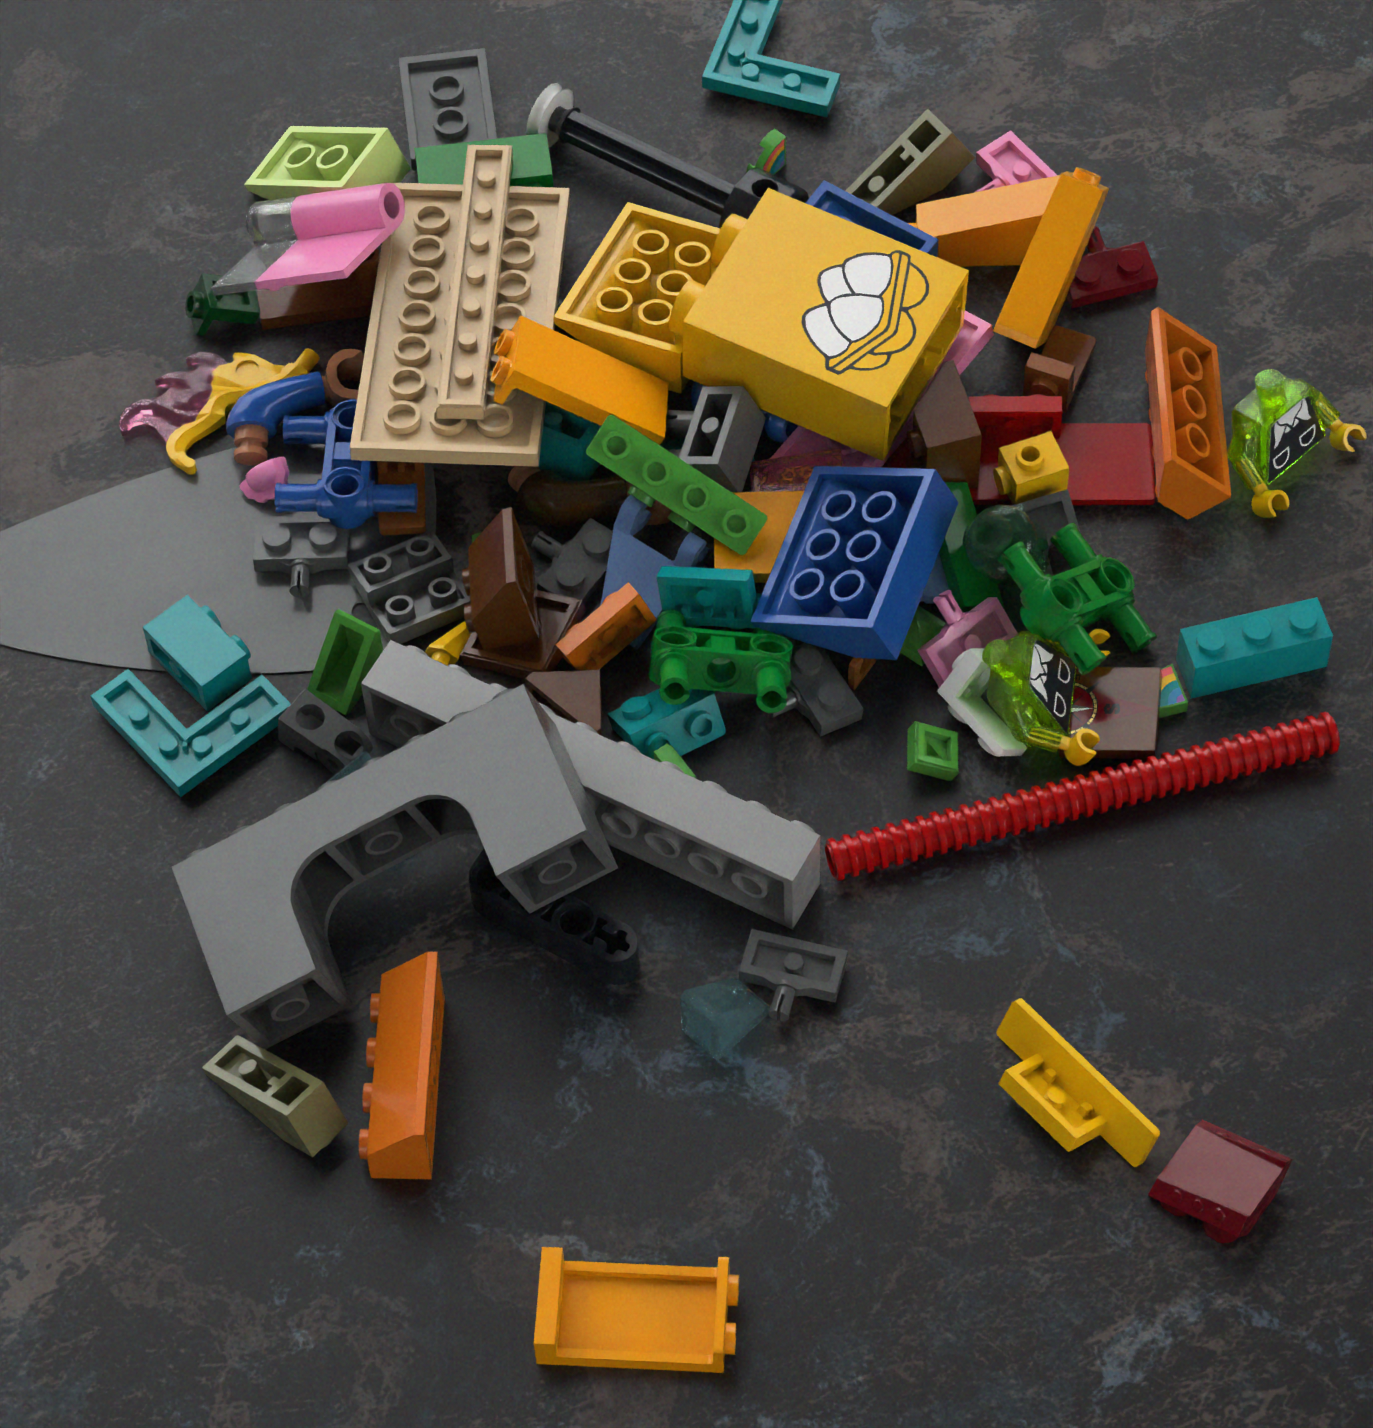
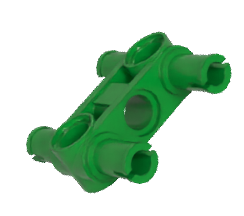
M1074 522L1066 525L1050 538V542L1055 545L1072 568L1054 576H1051V574L1045 575L1022 541L1012 545L1003 552L1004 554L998 557L999 563L1004 566L1022 591L1019 595L1021 598L1020 602L1023 604L1020 609V616L1025 627L1038 638L1052 640L1053 643L1059 642L1079 669L1078 671L1081 675L1089 673L1107 658L1083 627L1104 620V622L1110 621L1129 646L1132 654L1143 650L1157 638L1155 632H1152L1133 606L1135 599L1133 598L1132 590L1134 589L1135 582L1130 570L1115 558L1103 557L1102 554L1096 555L1078 531Z
M666 610L657 617L656 622L658 624H656V630L651 642L649 678L655 684L660 685V697L667 704H682L689 698L690 689L757 694L756 702L758 707L767 713H777L786 706V689L791 680L790 663L793 649L791 641L787 638L757 627L751 628L752 632L750 633L685 627L686 619L684 615L676 610ZM720 657L730 659V661L725 664H715L711 662L712 660Z

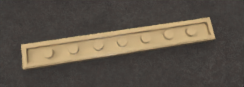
M468 145L436 405L437 419L484 420L513 163V149L510 145Z

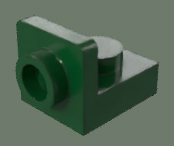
M202 273L194 290L188 293L185 303L186 315L192 320L194 333L205 336L213 320L255 324L261 313L252 278Z

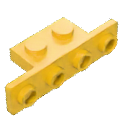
M1022 998L1013 1001L996 1033L1023 1061L1005 1070L998 1084L1068 1152L1101 1135L1133 1167L1143 1164L1160 1136L1159 1129Z

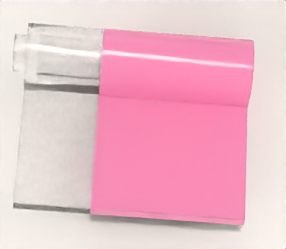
M382 183L259 201L252 204L246 217V229L255 246L211 287L214 296L261 289L278 291L284 286L347 278L402 223L405 214V203L402 193L395 184Z

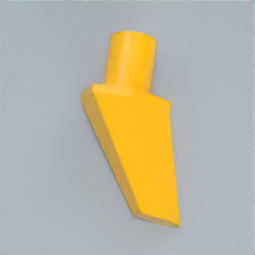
M462 622L431 643L425 650V653L430 658L447 666L449 664L455 665L471 635L467 629L466 622Z

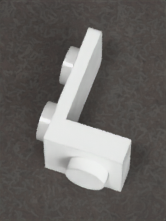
M970 648L955 659L952 664L953 671L937 692L949 704V712L957 720L968 724L979 736L978 742L984 750L997 757L1022 756L1027 749L1026 745L981 698V695L1008 661L996 649Z

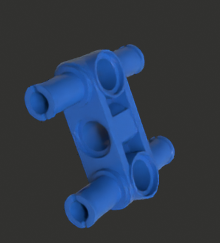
M356 399L338 403L333 409H330V412H325V416L284 415L283 439L285 445L325 444L322 479H318L317 484L276 483V513L317 512L319 517L329 519L338 528L352 529L361 526L367 519L375 517L376 512L417 513V483L376 484L377 461L351 460L350 442L357 404Z

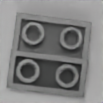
M433 530L348 564L349 573L366 607L388 643L392 640L402 644L465 618L464 605L471 604L470 596H467L464 584L454 571L451 555Z

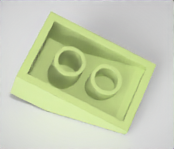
M290 126L244 185L249 192L291 209L293 201L300 195L382 183H400L411 168L388 128Z

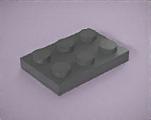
M485 48L399 58L412 170H417L414 148L497 139Z

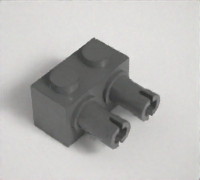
M744 386L702 387L695 411L667 410L665 437L668 440L685 438L682 449L666 450L730 492H742L766 417Z

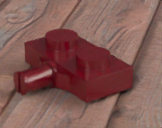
M1094 226L1086 246L1089 253L1081 258L1067 293V299L1071 309L1157 287L1159 277L1144 241L1117 248H1106L1099 227Z

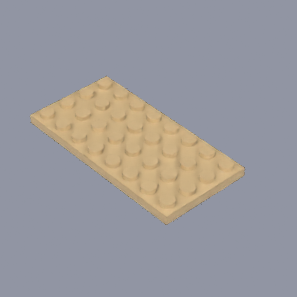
M393 183L402 193L405 203V214L400 226L381 245L350 442L351 460L538 467L546 401L515 388L511 391L503 405L493 401L495 383L491 382L490 379L499 359V356L494 354L497 340L504 329L512 330L520 315L555 331L553 316L558 308L570 208V188L510 186L484 420L437 419L436 405L463 185Z

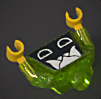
M1266 369L1259 372L1255 376L1256 388L1235 405L1232 411V437L1227 451L1232 468L1237 472L1247 491L1252 489L1255 493L1251 504L1253 512L1263 518L1276 517L1273 508L1275 510H1287L1289 508L1290 502L1287 494L1282 490H1268L1267 486L1326 437L1325 429L1327 427L1331 430L1329 436L1330 443L1336 450L1355 452L1353 447L1347 442L1348 434L1356 440H1366L1367 438L1364 428L1360 425L1343 423L1338 418L1341 413L1317 388L1300 378L1292 380L1274 369Z
M1094 629L1088 633L1095 644H1102L1110 638V634L1103 629ZM1020 631L1008 640L996 639L991 641L982 653V660L991 668L987 698L992 708L1007 724L1012 736L1018 742L1025 744L1027 748L1038 747L1057 753L1058 749L1064 750L1066 758L1073 765L1081 766L1088 763L1096 755V751L1092 750V748L1100 741V737L1096 732L1088 728L1079 730L1072 738L1068 737L1076 665L1060 643H1053L1052 640L1048 639L1045 640L1037 634H1032L1030 631ZM1106 650L1101 651L1102 653L1105 654V656H1107L1108 654H1110L1109 651H1106Z

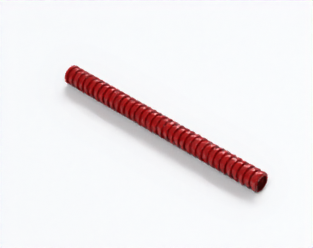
M1325 711L1319 713L1317 719L1309 715L1304 718L1303 722L1299 719L1291 720L1289 726L1283 722L1278 723L1274 730L1266 726L1261 729V733H1258L1256 730L1248 731L1246 737L1238 733L1233 735L1231 741L1223 737L1218 740V744L1212 741L1205 742L1203 748L1195 744L1190 746L1188 752L1180 748L1175 751V755H1171L1169 752L1162 753L1160 759H1157L1154 755L1148 756L1145 763L1137 759L1132 761V766L1129 767L1126 763H1121L1117 766V770H1113L1109 766L1105 767L1101 774L1096 770L1090 771L1086 778L1082 774L1074 776V781H1070L1066 777L1062 778L1058 785H1055L1053 781L1047 782L1043 789L1035 785L1031 787L1030 792H1026L1024 789L1017 790L1015 796H1012L1009 792L1004 793L1000 800L992 796L984 804L980 800L974 801L972 807H968L964 803L958 806L957 811H953L949 807L945 808L941 815L936 811L930 812L929 818L925 819L922 815H917L914 817V822L902 819L898 826L890 822L886 823L885 829L882 830L878 826H874L870 829V833L867 834L863 830H859L856 832L855 837H850L848 833L843 834L839 841L831 837L826 840L825 854L832 876L837 881L844 880L845 874L850 873L852 877H857L860 870H865L868 874L872 873L876 866L884 870L889 867L891 862L899 866L907 858L910 862L917 861L919 855H923L926 859L931 858L934 851H938L942 855L946 854L950 847L954 851L961 850L962 844L965 843L969 847L976 846L977 840H981L984 844L989 843L993 836L1001 840L1006 837L1008 832L1016 836L1020 834L1021 829H1025L1027 832L1034 831L1036 825H1039L1042 829L1047 828L1051 821H1054L1056 825L1064 823V818L1067 817L1071 821H1075L1079 818V814L1090 817L1093 815L1094 810H1097L1100 814L1106 813L1108 807L1111 806L1114 810L1122 808V804L1125 802L1128 806L1135 805L1137 799H1141L1144 803L1149 802L1152 795L1160 799L1164 798L1168 791L1172 795L1180 793V788L1191 791L1194 789L1195 784L1203 788L1207 787L1211 780L1215 784L1223 782L1224 777L1234 780L1238 777V773L1246 777L1250 776L1254 769L1258 773L1266 771L1267 766L1277 769L1281 766V762L1289 766L1293 765L1297 758L1304 762L1309 760L1310 755H1313L1315 758L1322 757L1324 751H1327L1330 755L1335 754L1340 746L1339 732L1335 720Z

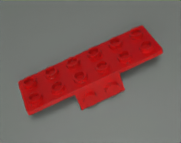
M989 394L968 397L982 434L979 487L969 489L974 505H1012L1007 494L1001 495L994 481L993 469L998 467L999 448L1050 431L1069 466L1067 489L1072 505H1153L1155 503L1151 424L1061 423L1062 396H1045L1041 394L998 396ZM907 438L884 463L882 468H907L906 457L912 456Z

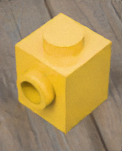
M1050 431L1000 447L998 467L993 469V476L999 493L1001 495L1007 494L1012 505L1066 490L1069 466Z

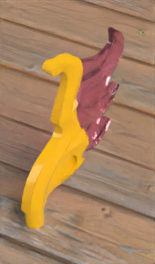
M306 348L294 363H288L286 366L274 365L255 354L234 353L232 356L233 362L228 363L215 353H194L185 357L188 366H199L198 369L190 372L168 373L155 380L156 388H168L164 394L155 398L134 402L123 411L119 420L121 434L126 436L128 431L134 426H145L153 429L166 443V451L171 463L187 474L193 475L196 473L197 467L195 460L186 456L187 450L195 442L227 422L226 416L228 412L232 410L242 395L253 388L270 382L308 374L320 358L315 351Z

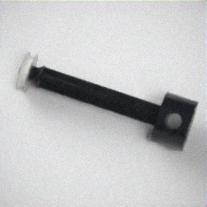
M558 83L551 84L543 90L533 105L527 121L526 135L547 133L549 148L558 139L562 144L569 143L721 215L720 229L731 214L748 219L767 188L804 203L809 199L808 193L803 188L760 168L750 169L736 185L720 179L581 113L578 107L573 108V92L569 88L562 89V86Z

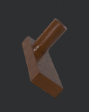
M378 248L347 278L284 286L278 291H270V289L257 290L262 330L370 316L380 259Z

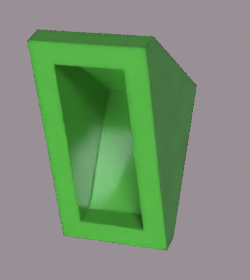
M340 609L336 610L307 690L334 710L344 715L349 714L363 694L362 681L383 652L380 630Z

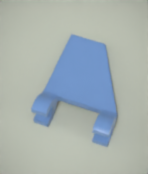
M630 494L622 504L614 523L601 604L608 595L617 592L629 582L640 594L657 619L660 613H662L656 578L661 566L700 568L707 561L712 551L706 547L707 542L704 539L690 532L680 545L675 560L672 561L634 538L633 535L643 529L652 514L645 509L647 507L646 504ZM655 621L628 645L638 650L657 622Z

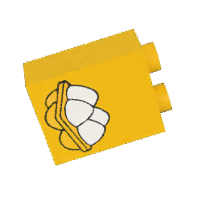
M767 188L748 219L731 214L723 223L715 240L711 255V263L717 266V269L708 283L703 285L694 280H689L675 300L669 318V330L683 337V376L705 386H744L759 409L883 461L964 325L969 270Z

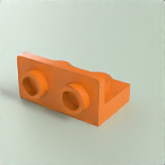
M628 582L617 592L608 595L601 606L581 623L572 626L555 645L563 654L562 657L575 671L599 670L657 621V619L640 594Z

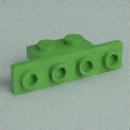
M609 415L586 449L588 456L633 484L628 491L629 494L649 507H652L656 500L672 510L667 517L669 520L689 533L697 526L740 555H744L767 521L766 514L614 415Z

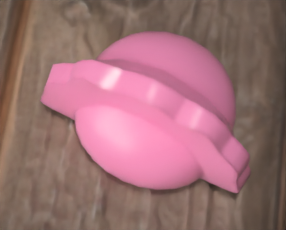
M283 456L269 459L252 468L246 474V479L239 485L248 499H255L260 503H265L269 499L274 500L276 483L288 484L289 468L286 458Z

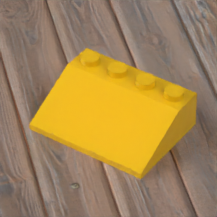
M627 202L553 316L554 324L583 344L669 382L668 390L681 394L690 379L683 376V337L669 330V318L675 300L683 286L689 280L706 285L717 269V266L711 263V255L720 228Z

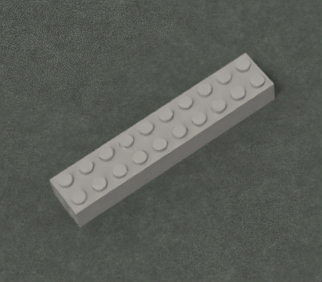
M392 640L389 641L361 683L369 734L399 748L404 746L412 737L427 734L447 724L453 716L461 712L472 711L491 701L499 692L507 689L496 683L489 685L480 681L458 665L450 664L447 666L436 661L416 646H403ZM539 703L556 724L609 845L793 930L820 885L819 834L815 833L810 826L797 820L790 822L771 813L766 806L752 800L746 802L727 793L722 786L715 782H702L691 777L671 762H658L647 757L627 742H614L603 737L585 723H573L557 716L549 707Z

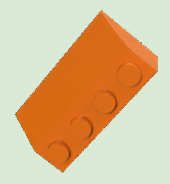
M1157 307L1151 311L1145 347L1147 368L1145 378L1148 384L1150 403L1148 414L1152 427V456L1155 462L1156 474L1155 493L1158 502L1164 507L1189 520L1231 498L1217 345Z
M426 952L381 974L380 993L371 994L370 1021L371 1023H377L376 1038H368L366 1063L367 1068H374L373 1083H364L363 1113H370L369 1129L361 1128L359 1134V1158L367 1159L371 1178L432 1179L445 1004L438 952Z

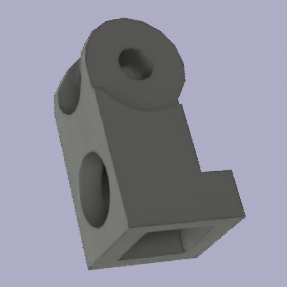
M304 689L278 718V740L293 751L299 748L314 760H319L330 772L340 778L353 773L373 750L371 741L362 730L307 689Z

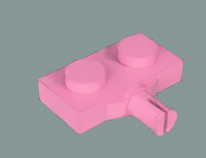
M1011 130L976 152V164L993 181L975 192L1057 176Z
M947 590L933 599V602L945 619L946 625L943 626L938 635L917 649L940 688L953 671V662L964 651L970 648H989L1001 652L1020 638L997 597H988L972 610L963 613L951 590Z

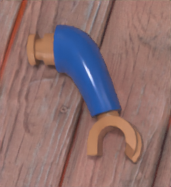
M351 348L335 353L328 361L325 376H321L319 372L288 377L253 388L242 395L230 411L226 422L227 434L234 438V444L238 447L234 450V460L243 465H258L267 461L268 452L264 448L268 446V439L276 435L277 426L283 421L284 415L293 416L324 405L325 400L333 407L345 400H357L359 390L345 388L340 381L352 380L356 382L360 380L364 359L362 351Z

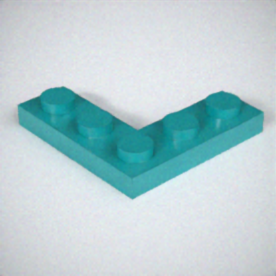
M733 0L702 75V88L828 117L840 87L839 73L761 55L783 0Z
M129 669L90 696L92 704L98 712L180 797L278 726V718L291 705L262 674L187 729Z

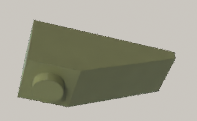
M927 109L845 191L890 215H894L943 190L975 157L953 132Z
M239 1035L235 1036L202 1067L210 1079L283 1141L311 1157H314L322 1148L330 1144L333 1138L348 1124L347 1119L323 1081Z

